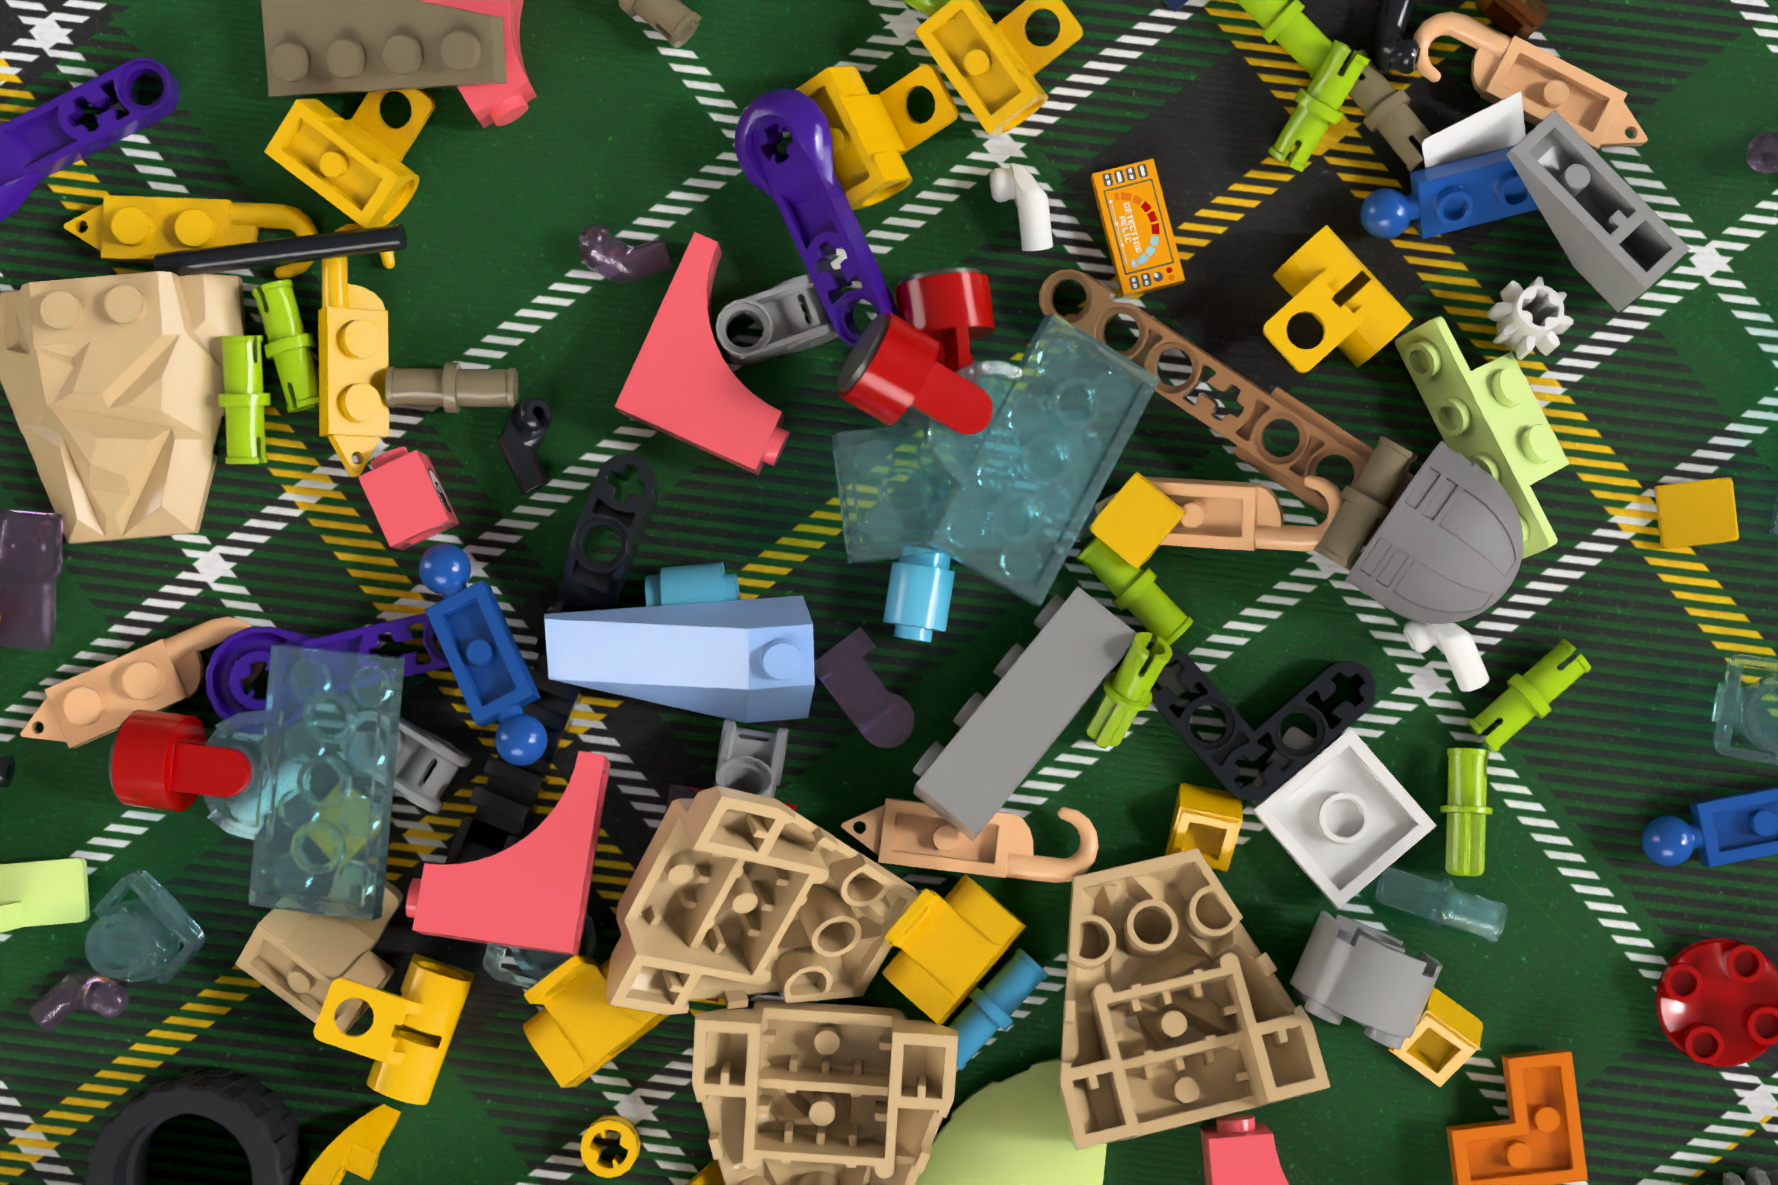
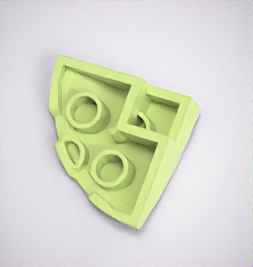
M1061 1057L1033 1063L1029 1070L1017 1073L1001 1082H989L952 1111L950 1121L933 1140L930 1147V1158L923 1174L919 1173L915 1185H1103L1107 1144L1075 1150L1059 1089Z

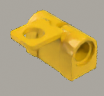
M951 0L914 30L986 132L992 135H1002L1012 130L1034 114L1047 101L1048 96L1036 81L1034 75L1080 40L1083 35L1082 26L1063 0H1026L997 24L993 23L992 18L979 0ZM1047 9L1057 15L1060 22V32L1053 43L1039 47L1028 40L1025 25L1032 13Z
M933 64L921 65L881 93L870 95L856 66L827 67L795 89L813 99L827 118L832 137L833 171L852 210L863 209L880 203L906 188L912 182V177L901 155L950 125L958 117V109L938 69ZM917 86H924L929 89L935 100L933 116L925 123H918L913 120L907 109L908 96Z
M421 89L393 90L404 94L408 98L411 105V117L405 126L392 128L383 121L380 114L382 98L392 91L368 92L350 120H344L316 98L296 99L264 153L363 228L385 226L403 211L417 190L420 181L419 175L401 163V161L434 111L435 102L431 96Z
M1325 225L1272 275L1294 298L1265 323L1263 334L1294 369L1300 373L1310 371L1337 345L1358 368L1390 342L1413 318L1328 225ZM1297 313H1310L1323 326L1322 340L1312 349L1297 348L1290 342L1287 336L1288 321Z
M964 874L945 898L927 888L923 890L888 931L884 940L891 946L900 947L901 950L882 971V974L936 1024H945L1027 926L974 880Z
M414 953L400 988L401 996L345 977H337L332 981L314 1028V1036L321 1042L375 1059L366 1082L367 1086L374 1091L402 1102L426 1105L430 1100L475 973ZM360 998L366 1001L372 1008L374 1014L373 1024L365 1033L348 1035L337 1026L335 1020L336 1008L344 1000Z
M575 955L524 993V997L529 1004L545 1006L544 1009L522 1026L529 1042L561 1088L577 1087L670 1016L609 1005L606 987L610 958L599 965L591 957Z

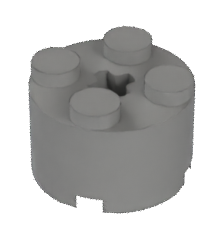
M1322 910L1290 983L1295 987L1292 994L1306 1002L1304 1005L1306 1011L1337 1025L1341 1024L1344 1016L1349 1017L1356 1023L1366 1027L1364 1034L1385 1046L1400 1050L1405 1038L1412 1037L1443 965L1420 951L1417 958L1405 954L1406 948L1402 946L1403 941L1339 914L1334 919L1327 911Z

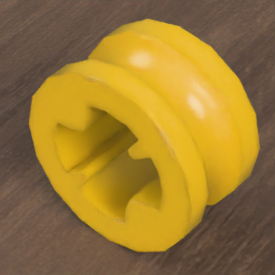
M612 1114L600 1117L591 1124L582 1137L580 1146L582 1161L588 1170L597 1176L605 1178L621 1176L630 1170L639 1155L641 1146L639 1131L631 1121L623 1116ZM609 1130L622 1134L619 1145L628 1150L627 1156L622 1159L619 1154H616L612 1162L604 1161L600 1158L602 1147L594 1143L595 1135L600 1133L602 1138H605Z

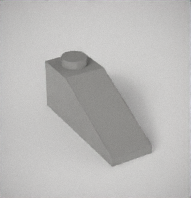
M1556 110L1551 112L1506 154L1573 267L1618 313L1650 288L1690 250L1680 237Z

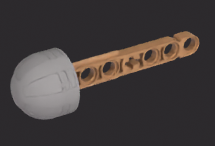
M1072 269L1059 270L1051 274L1043 282L1039 292V305L1043 314L1053 324L1079 341H1087L1089 339L1097 353L1235 443L1237 446L1232 454L1327 516L1329 512L1325 497L1319 491L1306 487L1304 485V478L1308 475L1317 476L1318 466L1326 456L1341 455L1346 457L1353 466L1354 479L1350 487H1353L1371 457L1374 449L1284 390L1276 387L1272 394L1268 393L1134 304L1112 301L1117 293L1090 275ZM1066 280L1079 282L1086 292L1084 309L1072 317L1060 314L1053 303V295L1056 288ZM1119 314L1131 316L1139 327V337L1136 344L1126 351L1113 349L1105 337V329L1108 322ZM1170 349L1184 351L1192 362V372L1189 379L1179 386L1166 384L1158 373L1159 359ZM1206 366L1216 372L1207 381L1208 384L1220 391H1228L1233 385L1241 390L1237 401L1244 409L1240 416L1230 413L1223 419H1220L1215 414L1219 404L1204 392L1198 394L1196 404L1187 398V395L1201 383ZM1276 419L1291 421L1297 427L1300 434V442L1297 449L1288 456L1272 454L1264 443L1265 429ZM1443 441L1439 442L1415 476L1409 472L1406 473L1387 505V508L1391 511L1384 521L1378 520L1366 541L1368 545L1345 579L1347 583L1354 585L1362 593L1369 595L1378 601L1380 605L1387 607L1398 615L1430 624L1459 622L1487 610L1510 587L1519 570L1523 556L1522 524L1509 494L1494 477L1481 469L1480 465L1470 462L1460 452H1455L1447 447V444Z

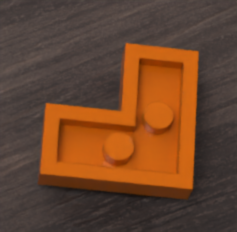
M1566 1048L1501 1055L1509 1119L1446 1126L1453 1185H1555L1588 1181L1572 1051Z

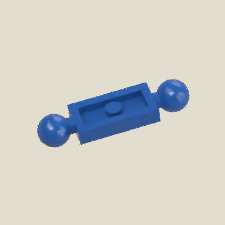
M1510 146L1410 172L1412 194L1404 196L1401 192L1389 188L1376 190L1364 200L1360 210V219L1364 229L1378 239H1392L1399 236L1406 230L1410 221L1414 220V228L1422 239L1539 208L1506 155L1514 147Z
M452 544L435 545L423 554L419 563V575L423 584L430 591L441 594L444 600L425 609L426 614L475 724L486 727L498 720L500 725L495 734V746L498 754L503 760L512 765H530L544 754L548 741L547 732L543 724L537 718L524 714L522 707L541 698L491 586L481 580L467 587L466 583L470 578L471 565L466 553Z
M1778 786L1689 803L1693 823L1687 824L1675 816H1659L1646 825L1641 837L1642 848L1646 856L1654 863L1666 867L1677 866L1685 862L1692 854L1693 849L1697 848L1701 865L1706 867L1778 854Z

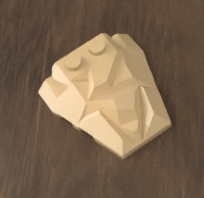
M153 271L28 282L23 284L20 290L0 293V382L69 544L199 533L218 458L213 451L222 417H225V407H218V394L224 393L223 353L220 336H247L242 278L239 276L214 274L178 276L172 272Z
M714 786L698 792L694 799L679 798L673 800L618 903L616 920L622 935L610 958L606 987L609 1005L672 1015L688 1013V1001L723 997L727 1009L748 1007L749 999L747 995L781 992L786 1004L863 996L892 947L884 940L885 935L919 894L913 886L835 838L832 834L810 822L777 799Z
M1198 848L1084 874L1072 879L1059 1089L1075 1150L1169 1130L1254 1109L1331 1087L1312 1021L1301 1005L1296 1007L1274 974L1278 969L1266 952L1261 954L1241 924L1240 920L1243 916Z
M762 1000L755 1002L752 1010L724 1008L696 1014L692 1086L697 1102L701 1101L710 1131L709 1145L713 1159H718L725 1185H915L919 1173L923 1174L931 1155L930 1147L943 1117L947 1118L954 1101L958 1031L932 1021L908 1020L903 1011L895 1008L808 1002L786 1004L785 1001Z

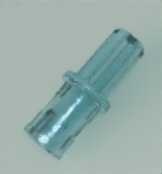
M1388 867L1382 872L1377 881L1375 899L1379 903L1427 918L1431 927L1439 929L1445 924L1487 938L1491 942H1495L1503 930L1507 916V905L1504 902L1492 901L1456 889L1452 880L1445 878L1441 883Z

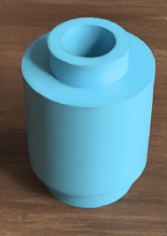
M901 547L899 562H892L883 617L884 623L895 625L893 637L931 643L933 631L946 632L955 572L949 570L951 555L930 550Z
M723 562L662 567L660 574L646 575L645 579L646 607L740 600L737 574H726Z

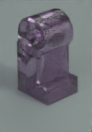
M860 626L814 662V672L864 738L872 745L881 748H894L904 743L911 735L915 724L914 712L909 702L902 696L887 691L863 658L875 650L876 646Z

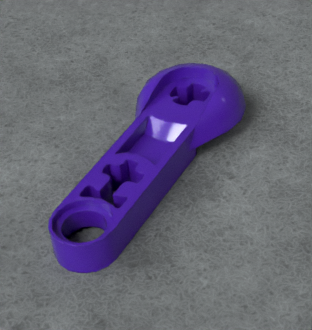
M136 58L10 121H0V222L19 209L40 180L165 118L173 112L180 96V88L174 75L165 66L152 58ZM147 73L158 74L162 78L164 85L160 98L150 105H138L135 103L132 96V86L136 79ZM113 90L116 91L118 100L129 111V114L125 117L114 107L99 114L97 122L100 127L95 131H91L83 124L78 125V123L86 118L83 108L88 104L93 105L99 111L106 110L117 104L109 95Z
M777 88L756 96L743 109L735 129L734 148L739 166L752 185L776 201L835 331L841 340L850 346H855L863 333L858 329L853 318L857 302L861 299L870 302L876 309L877 316L880 314L884 316L888 312L898 316V311L840 182L833 171L832 137L827 118L817 103L799 90ZM782 132H790L793 141L787 145V153L780 154L777 144L783 140ZM843 248L847 259L841 262V269L834 270L830 259L837 254L836 249ZM860 280L862 288L843 294L842 287L853 285L852 281Z
M426 613L322 637H314L271 626L248 627L229 635L214 650L206 670V693L215 712L231 727L250 734H273L294 725L333 693L450 666L445 654L436 648L433 641L434 629ZM419 623L424 624L423 644L432 659L431 662L418 664V651L399 656V667L392 670H387L384 660L373 661L371 649L380 645L379 635L391 632L394 642L415 639L409 627ZM260 661L267 663L266 671H271L275 668L279 675V683L270 686V697L266 699L256 698V689L248 693L243 682V678L253 674L252 664Z

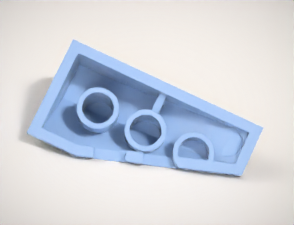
M803 595L544 614L548 679L742 723L803 719L809 716L815 686L813 622Z

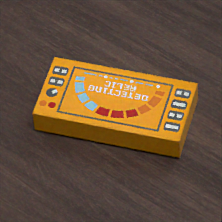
M1154 159L1093 173L1090 179L1121 298L1183 284L1185 278Z

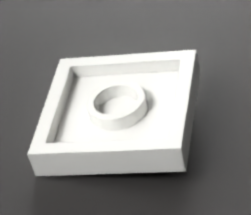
M1352 728L1348 729L1252 811L1336 909H1340L1437 826Z

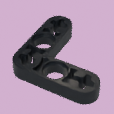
M1171 647L1173 655L1167 664L1176 661L1180 665L1181 670L1175 676L1177 682L1186 692H1191L1197 683L1204 693L1186 702L1176 717L1169 706L1180 701L1177 695L1168 687H1161L1158 690L1152 687L1150 690L1153 698L1151 701L1152 706L1219 784L1236 798L1256 801L1274 792L1362 716L1374 702L1376 684L1370 670L1362 664L1353 661L1333 662L1321 669L1272 713L1251 729L1194 661L1182 650ZM1335 674L1342 678L1356 676L1359 683L1353 691L1358 700L1355 704L1347 700H1341L1328 709L1326 712L1336 718V721L1328 727L1322 712L1307 703L1306 698L1314 693L1317 702H1324L1336 690V686L1331 680ZM1203 705L1216 707L1221 711L1225 720L1223 733L1213 742L1198 740L1190 730L1191 715L1197 708ZM1293 712L1304 713L1311 719L1314 725L1313 739L1302 749L1288 747L1280 737L1279 729L1281 722L1287 715ZM1266 734L1272 748L1281 756L1287 758L1289 762L1280 769L1277 760L1271 759L1258 771L1260 778L1263 780L1259 787L1256 788L1249 783L1237 786L1234 779L1238 776L1240 770L1235 762L1241 756L1248 761H1254L1264 754L1268 749L1258 744L1257 741Z

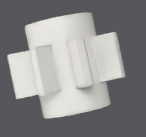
M1540 276L1525 290L1514 280L1511 281L1500 292L1504 302L1496 303L1487 312L1489 319L1497 321L1496 329L1498 335L1493 340L1494 344L1504 343L1507 347L1516 350V356L1519 360L1526 357L1533 350L1534 346H1537L1539 351L1545 356L1549 355L1560 345L1556 334H1563L1574 321L1569 316L1564 315L1563 301L1567 294L1565 292L1557 293L1552 288L1544 286L1543 277Z

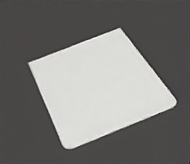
M1521 91L1424 139L1422 151L1425 168L1514 146L1526 136Z

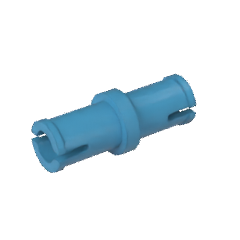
M1020 947L1015 951L1016 954L982 990L976 986L971 991L968 997L972 1001L948 1026V1028L958 1031L956 1066L961 1070L966 1067L965 1064L1000 1027L1004 1031L1008 1029L1014 1022L1010 1018L1012 1013L1023 1003L1038 984L1049 976Z

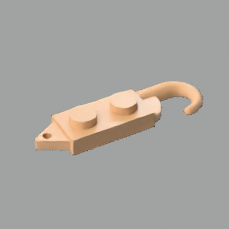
M1452 11L1433 15L1422 22L1414 33L1413 39L1418 42L1421 48L1416 68L1422 76L1431 82H1438L1441 79V74L1431 64L1428 57V48L1436 37L1448 35L1476 49L1471 63L1472 84L1474 89L1480 94V97L1490 103L1495 104L1521 91L1525 121L1537 126L1551 112L1556 110L1595 151L1599 148L1642 146L1648 141L1647 136L1624 102L1627 95L1626 92L1515 35L1511 38L1468 15ZM1625 130H1630L1632 132V139L1628 138L1625 135Z
M1308 475L1304 478V485L1319 491L1325 497L1329 508L1327 518L1317 526L1284 525L1283 510L1278 497L1269 487L1261 485V483L1143 476L1187 512L1161 543V545L1247 551H1255L1256 549L1314 551L1313 549L1316 544L1318 545L1345 500L1340 497L1341 491L1335 484L1326 478ZM1118 492L1091 506V511L1099 515Z
M229 616L214 618L44 690L47 698L21 731L20 735L28 738L66 742L69 748H77L117 731L121 723L136 710L161 712L191 699L200 691L204 680V664L200 651L223 642L229 635L252 626L242 619ZM263 661L252 664L253 674L243 678L244 686L254 682L263 669ZM39 722L44 726L42 733H39L36 728Z
M886 798L884 805L844 821L841 825L844 830L879 856L878 863L1048 883L1071 882L1073 877L1084 875L1095 862L1099 848L1097 831L1090 819L1078 810L1067 807L1060 808L1058 816L1060 819L1072 823L1080 836V845L1077 851L1067 858L1034 855L1033 838L1029 826L1022 817L1008 812L998 811L973 842L926 803ZM857 821L865 823L866 829L864 832L857 833L854 830V824Z

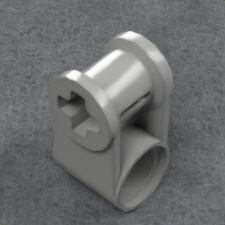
M809 274L792 278L769 290L731 302L723 308L716 322L718 348L727 360L740 366L755 365L789 352H799L814 348L839 337ZM800 302L804 304L810 324L805 320ZM739 319H749L759 324L763 335L755 345L743 348L730 342L726 335L728 328Z
M373 709L354 715L345 724L342 732V748L347 758L355 765L389 784L402 797L434 814H438L442 809L443 804L440 798L460 767L467 768L472 760L468 754L432 732L419 728L397 713L387 709ZM371 720L383 723L391 735L389 749L382 756L370 754L364 749L361 742L363 727ZM437 760V765L433 769L427 781L424 783L425 777L427 776L428 772Z
M725 719L718 751L715 786L774 798L776 786H780L789 729L779 727L775 733L739 728L735 720Z

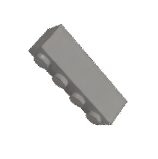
M1078 586L1066 601L1057 594L1050 600L1033 623L1041 632L1027 649L1016 643L1008 651L993 671L994 674L1001 678L1000 682L986 698L976 692L954 718L953 722L961 729L950 743L944 747L935 741L912 770L920 777L915 784L913 794L972 842L1132 646L1131 642L1137 634Z

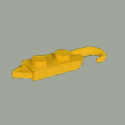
M104 195L103 204L64 224L66 230L101 251L102 259L115 263L154 264V257L159 253L257 242L259 228L288 229L294 232L297 237L318 234L312 219L299 208L286 204L243 203L227 199ZM87 223V230L81 233V226ZM314 261L291 263L277 267L274 275L279 279L294 278L307 271Z
M358 223L346 224L334 232L363 229V227ZM394 251L379 253L383 266L387 269H392L395 266ZM348 257L322 260V309L318 310L319 436L328 437L349 476L357 477L362 473L379 440L389 437V407L385 397V377L389 366L388 311L385 310L383 301L374 292L362 286L348 284ZM352 454H355L358 458L356 464L352 461Z

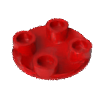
M1711 938L1695 942L1683 948L1668 962L1656 988V1013L1666 1037L1681 1053L1702 1064L1729 1067L1744 1064L1757 1058L1771 1045L1778 1042V971L1773 963L1757 948L1734 939Z

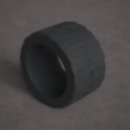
M219 1067L215 1070L193 1069L177 1077L174 1075L131 1098L119 1107V1111L115 1116L107 1119L99 1131L100 1136L96 1144L91 1146L87 1162H89L88 1173L84 1177V1185H150L146 1162L148 1147L154 1131L166 1120L185 1113L210 1118L226 1127L238 1139L250 1162L253 1185H299L308 1170L305 1168L306 1142L305 1139H302L298 1127L300 1123L294 1112L291 1113L284 1104V1099L274 1089L270 1090L263 1085L260 1079L250 1074L242 1075L236 1073L234 1069Z

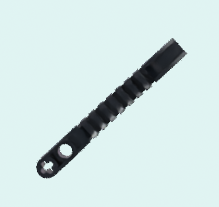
M626 453L613 456L599 470L573 532L558 588L560 596L555 608L550 606L547 614L619 608L621 590L658 503L660 493L658 480L653 470L639 456ZM632 473H636L637 480L644 491L641 495L630 493L625 502L620 501L621 496L613 484L617 479L627 481ZM606 530L618 534L621 540V547L614 559L609 562L599 563L592 561L588 557L587 547L592 536ZM538 637L533 652L539 656L533 669L527 667L541 698L522 707L524 714L537 718L546 729L548 738L546 750L540 759L526 766L512 765L503 760L499 754L497 758L489 756L483 770L490 774L486 787L475 786L469 801L478 804L473 817H463L445 864L477 861L510 848L524 839L522 836L527 824L533 822L538 809L534 807L540 793L544 794L550 780L546 776L551 764H556L561 752V749L558 747L563 734L568 735L573 723L570 717L576 704L580 705L585 693L581 686L548 679L546 638Z

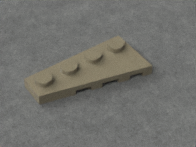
M261 0L269 97H298L507 83L503 17L420 0Z

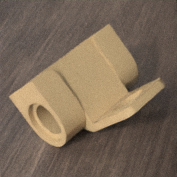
M353 860L344 869L326 902L318 911L307 905L293 893L287 895L257 924L235 965L316 1024L330 984L335 978L345 977L381 990L386 986L395 969L371 952L401 904L403 894L398 888L359 860ZM359 884L370 888L379 899V911L367 912L361 909L352 898V885ZM360 998L344 1000L336 1008L335 1020L337 1026L346 1033L370 1005Z

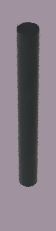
M396 224L159 253L154 257L155 271L172 272L178 276L399 251L406 249L407 235L404 226Z

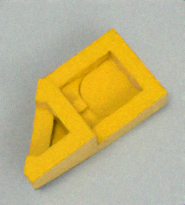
M383 1104L359 1118L325 1148L299 1185H340L346 1171L370 1180L378 1165L377 1161L380 1151L395 1128L401 1112Z

